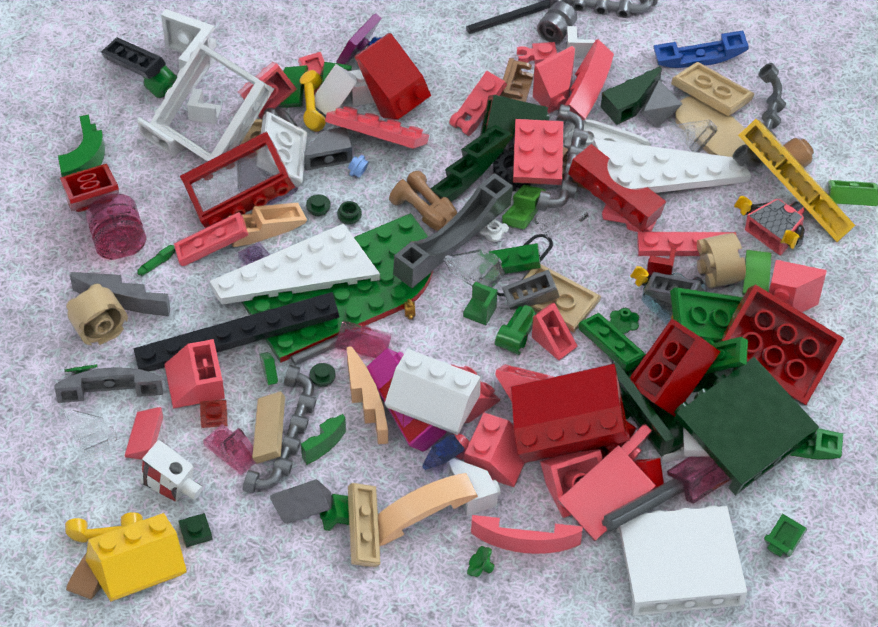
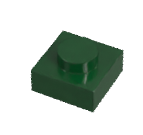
M205 513L178 520L186 548L213 540Z

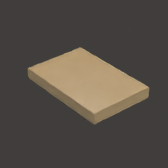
M699 62L674 76L671 82L675 87L727 116L732 115L748 104L754 97L753 92Z
M541 264V268L530 270L524 279L546 271L549 268ZM549 269L560 298L531 305L530 307L538 313L549 304L555 303L569 331L574 333L578 328L579 322L585 320L600 302L601 296ZM532 288L533 293L538 291L537 288ZM527 290L522 291L524 296L529 295ZM517 292L512 293L514 300L519 299Z

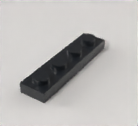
M118 37L101 51L107 60L147 79L158 75L161 68L166 65L162 57Z

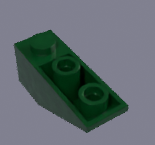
M657 67L602 92L601 108L616 125L635 117L639 113L655 82L661 79L662 68Z

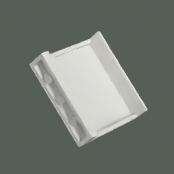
M712 505L706 508H682L677 511L666 512L657 510L641 514L617 527V533H620L632 593L631 607L633 616L744 605L747 588L727 506L718 507Z

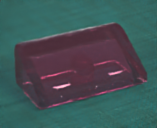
M342 320L335 347L347 350V347H353L358 354L377 358L389 347L392 334Z

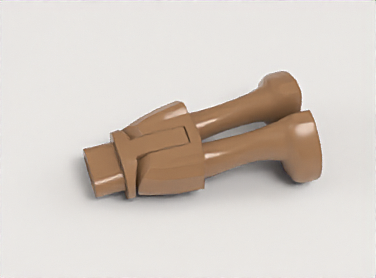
M419 170L413 171L408 175L407 182L402 179L395 185L389 195V201L396 206L403 204L405 201L409 202L423 216L422 221L435 231H438L455 217L457 211L448 198L443 197L440 199L426 184L427 178L424 173ZM416 193L422 194L431 205L429 206Z

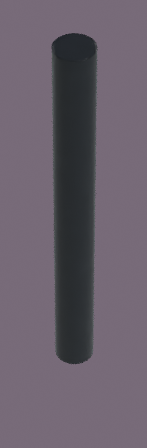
M544 0L468 25L466 30L469 34L548 9L551 5L549 0Z

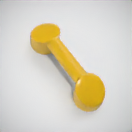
M309 70L300 78V83L304 85L306 101L303 121L310 130L318 132L326 124L325 117L316 110L314 90L320 86L322 78L315 70Z
M130 512L121 516V526L88 529L86 520L73 518L65 523V533L71 539L83 543L87 542L88 539L142 521L143 517L139 513Z

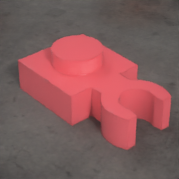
M555 42L533 43L532 48L525 46L517 47V55H524L518 56V61L527 63L534 60V63L537 64L557 54Z

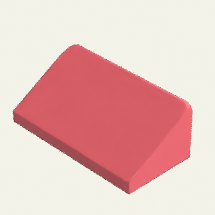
M161 407L137 412L125 452L126 458L142 460L157 442L163 420Z

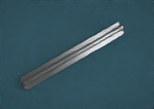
M693 469L686 471L606 514L602 520V525L606 526L609 531L616 529L695 486L698 480H700V475L696 474Z

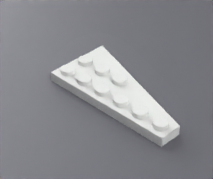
M594 139L592 144L610 158L607 168L611 178L619 185L629 189L648 187L653 192L658 193L749 182L751 178L746 164L739 165L733 157Z
M341 224L210 281V288L223 305L252 300L254 296L266 294L269 297L278 296L279 292L292 291L293 294L331 288L333 284L347 282L348 285L358 284L357 280L363 279L377 281L380 280V273L347 227Z

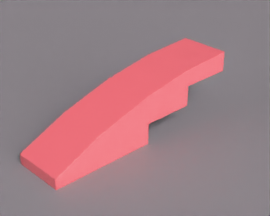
M599 39L595 40L576 71L575 75L577 78L570 88L572 94L565 104L570 106L569 111L576 113L582 120L587 118L607 78L614 53Z

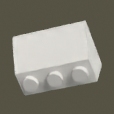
M407 349L395 369L386 397L385 407L458 435L480 396L481 376Z

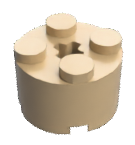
M734 233L697 240V249L700 254V260H697V269L700 275L705 274L706 285L709 289L738 283L745 279V259L739 256L738 250L742 249Z
M101 284L90 286L87 291L71 299L66 305L70 323L82 341L91 346V343L98 342L101 345L118 337L124 330L122 326L124 321L126 320L127 322L128 320L126 311L113 292L108 288L102 287Z

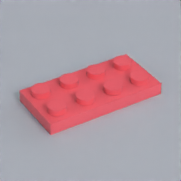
M344 106L343 109L336 108L335 111L327 112L325 118L327 123L413 149L426 145L429 139V135L422 133L423 129L419 127L409 126L408 129L402 127L401 122L390 119L385 122L379 120L378 115L372 113L362 115L357 113V109Z

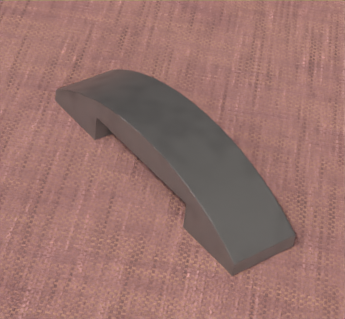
M122 367L101 368L78 373L61 380L54 387L58 403L84 401L85 392L136 389L137 397L163 395L161 376L145 370Z

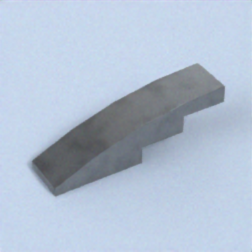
M70 272L72 289L79 294L87 291L94 284H101L102 287L108 288L113 292L124 310L169 316L170 302L168 294L148 293L145 290V284L122 283L121 275Z

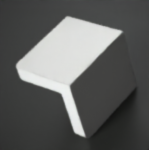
M567 26L566 49L573 46L575 48L574 58H585L595 40L577 39V26Z
M193 88L187 104L189 120L216 124L222 107L221 105L204 103L203 90Z

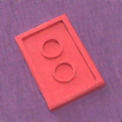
M618 445L559 498L558 502L580 526H583L586 533L596 541L607 531L606 526L602 525V520L606 514L651 491L656 485Z

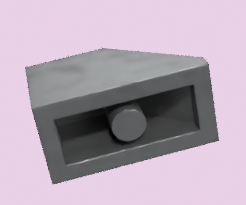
M344 127L322 131L304 152L306 171L350 163L353 159L352 145L347 129Z

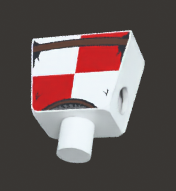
M160 440L143 457L140 483L177 502L184 493L195 500L203 489L202 485L192 480L193 465Z

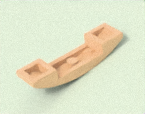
M463 473L434 481L408 493L386 507L378 514L379 546L405 535L403 529L449 505L455 509L477 498L478 495L468 475Z

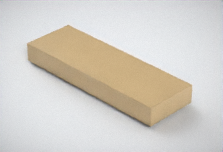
M281 391L258 398L252 456L256 464L281 457L285 396Z
M351 483L348 485L351 564L377 567L380 565L376 486Z

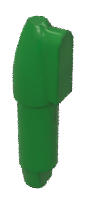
M168 245L159 251L155 257L141 265L137 270V274L142 276L169 260L176 251L174 245Z

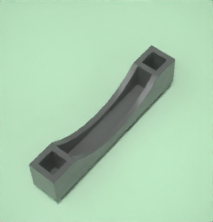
M492 174L477 187L464 207L444 227L425 239L411 241L394 255L393 275L413 288L511 205L513 186L497 174Z

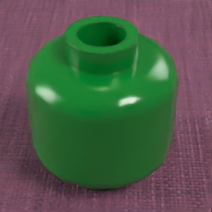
M165 65L161 68L160 73L151 79L143 77L144 87L155 97L163 98L167 90L175 83L177 75Z

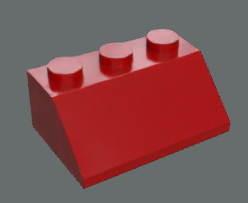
M671 318L631 375L630 380L641 394L675 417L674 411L688 399L721 351Z

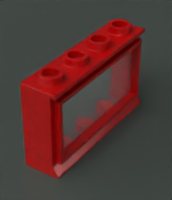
M267 131L180 175L200 222L205 228L238 212L243 215L253 210L255 206H264L268 201L278 196H283L295 188Z

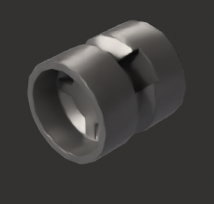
M555 2L537 25L539 36L545 41L555 42V44L560 43L567 34V26H573L576 23V11L565 2Z

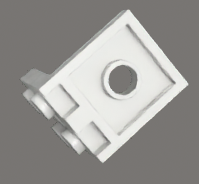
M167 9L161 14L165 47L182 53L178 59L180 69L186 65L191 51L195 50L199 42L212 50L215 49L216 39L210 38L211 33L215 29L213 25ZM210 58L189 92L190 94L216 60Z

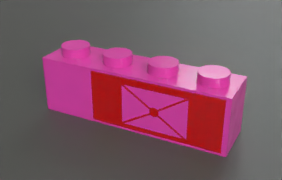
M389 348L384 350L366 366L384 402L386 401L395 369L404 355L400 351L397 353ZM389 409L408 445L422 452L429 449L447 433L443 429Z

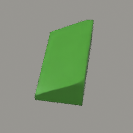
M828 180L829 196L836 204L878 206V185L876 183Z

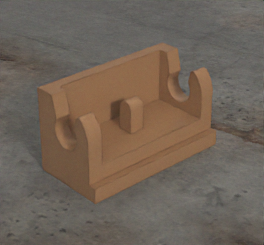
M509 58L503 77L507 86L500 96L526 102L534 74L523 72L521 69L531 70L532 65Z

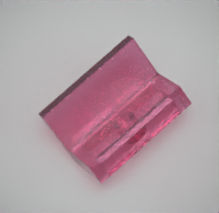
M710 456L688 457L667 471L668 476L683 482L685 499L693 504L731 480Z

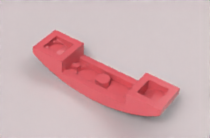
M472 515L471 534L488 544L505 550L545 554L560 552L581 545L583 526L555 524L554 533L502 528L499 527L500 518Z

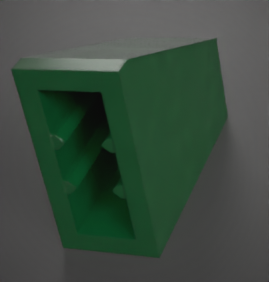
M490 95L487 100L480 136L497 125L511 132L513 137H515V119L549 121L548 107L498 95Z

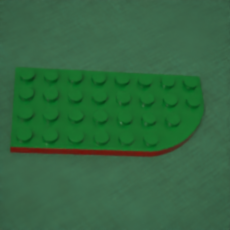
M411 213L354 237L380 273V280H357L358 284L348 285L347 282L333 284L331 288L293 294L292 291L279 292L278 296L269 297L266 294L254 296L252 300L242 301L241 303L248 314L253 315L333 292L340 318L265 339L279 362L282 363L291 359L290 356L357 326L362 328L403 310L404 302H408L407 299L416 301L429 285L433 271L411 288L393 275L394 255L411 241H419L428 236Z

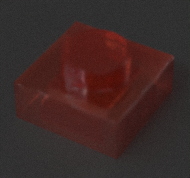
M226 400L200 401L201 428L228 426Z

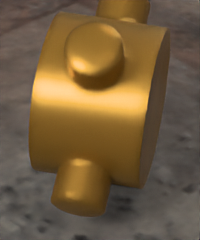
M407 299L408 302H404L405 317L411 320L416 316L415 301Z

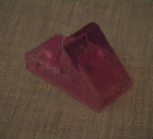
M222 424L203 440L205 447L240 475L256 463L252 458L253 446L240 428L232 432Z

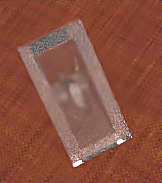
M710 119L664 126V131L687 151L700 153L716 134L717 126Z

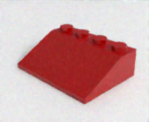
M756 284L749 287L721 341L738 337L747 339V362L755 357L792 398L804 405H807L844 340L842 336Z
M615 364L511 387L517 451L524 463L630 441Z

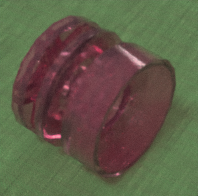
M109 194L95 200L88 207L86 212L87 223L96 252L102 258L115 260L131 256L139 252L145 245L147 237L136 203L130 196Z

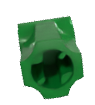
M527 305L519 306L508 324H503L496 335L495 345L520 355L521 352L519 350L521 348L524 349L528 334L532 330L533 316L537 314L533 308Z

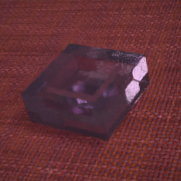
M260 242L238 252V258L245 266L270 255Z

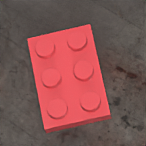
M515 119L513 183L562 185L563 121Z

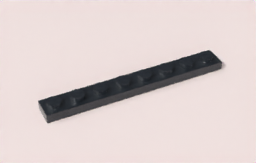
M333 292L133 349L138 369L149 372L165 368L164 364L190 343L214 339L216 352H221L337 319L340 316Z

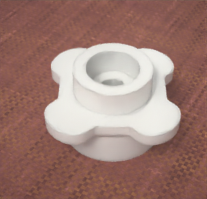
M494 219L479 232L487 240L497 242L503 238L504 233L508 232L509 227L507 224H501Z

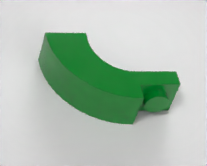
M89 114L79 116L83 133L81 144L70 153L58 155L62 177L100 166L105 156L102 130H97L96 123L91 124Z

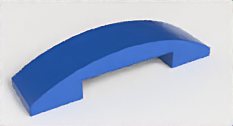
M742 30L721 34L720 41L679 48L676 42L653 45L658 65L670 68L690 67L696 62L705 66L727 61L749 50V45Z

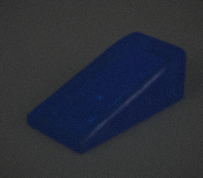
M450 434L432 446L422 467L427 470L443 465L463 452L464 447L454 434Z

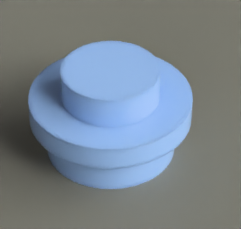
M361 155L359 158L355 156L348 166V169L351 170L350 176L361 177L369 164L365 160V156Z

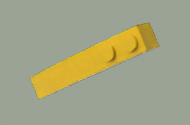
M755 119L738 135L836 242L840 241L856 226L760 120Z

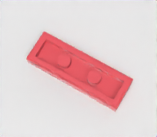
M238 212L174 243L179 264L186 266L248 236L244 218Z

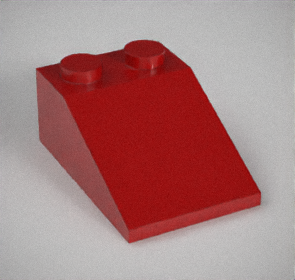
M387 33L354 56L381 117L398 120L431 97L423 75L392 33Z
M107 163L60 177L71 212L75 210L76 212H82L89 209L91 205L98 203L101 205L108 204L114 198L119 197L118 184Z

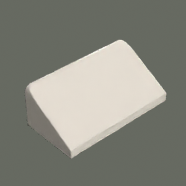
M335 64L314 95L315 107L325 115L327 112L340 108L357 83L356 76Z
M140 117L137 119L140 135L170 155L175 156L185 148V146L151 125L150 122Z

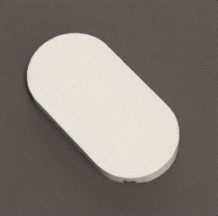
M583 120L584 131H588L589 134L586 144L581 145L580 148H587L590 144H593L594 139L651 146V143L640 135L598 121ZM573 123L569 124L563 133L564 147L568 149V152L575 128Z

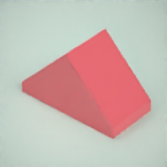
M555 303L549 304L533 316L532 338L557 360L562 359L578 347Z

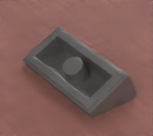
M317 479L270 495V499L281 520L286 524L331 509V491Z

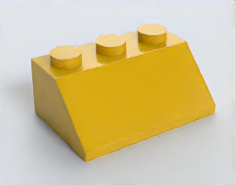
M164 513L88 539L86 562L110 602L181 576L187 571L177 533Z

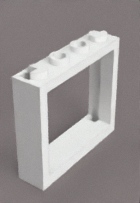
M199 42L195 50L191 51L186 65L178 72L175 83L167 90L162 104L155 110L156 114L150 124L204 160L210 161L241 144L274 88ZM210 58H213L254 84L212 154L169 126Z

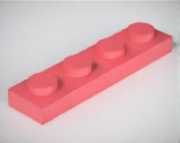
M638 232V256H670L671 247L676 248L675 256H700L697 249V240L730 233L736 235V232Z

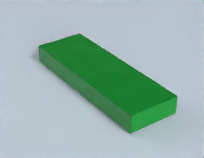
M600 313L578 324V329L625 371L639 365L646 355Z

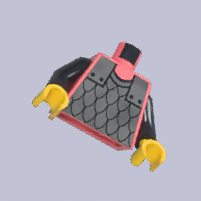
M740 196L734 204L735 208L740 209L742 215H747L745 230L780 256L789 246L791 249H794V247H800L803 244L805 229L802 226L804 221L802 214L804 213V207L801 203L795 201L789 206L782 200L775 199L771 202L752 204L750 199Z

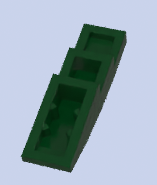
M497 125L483 133L461 149L463 157L445 169L447 177L430 189L440 199L446 197L450 202L455 200L481 177L498 158L513 138L512 133Z

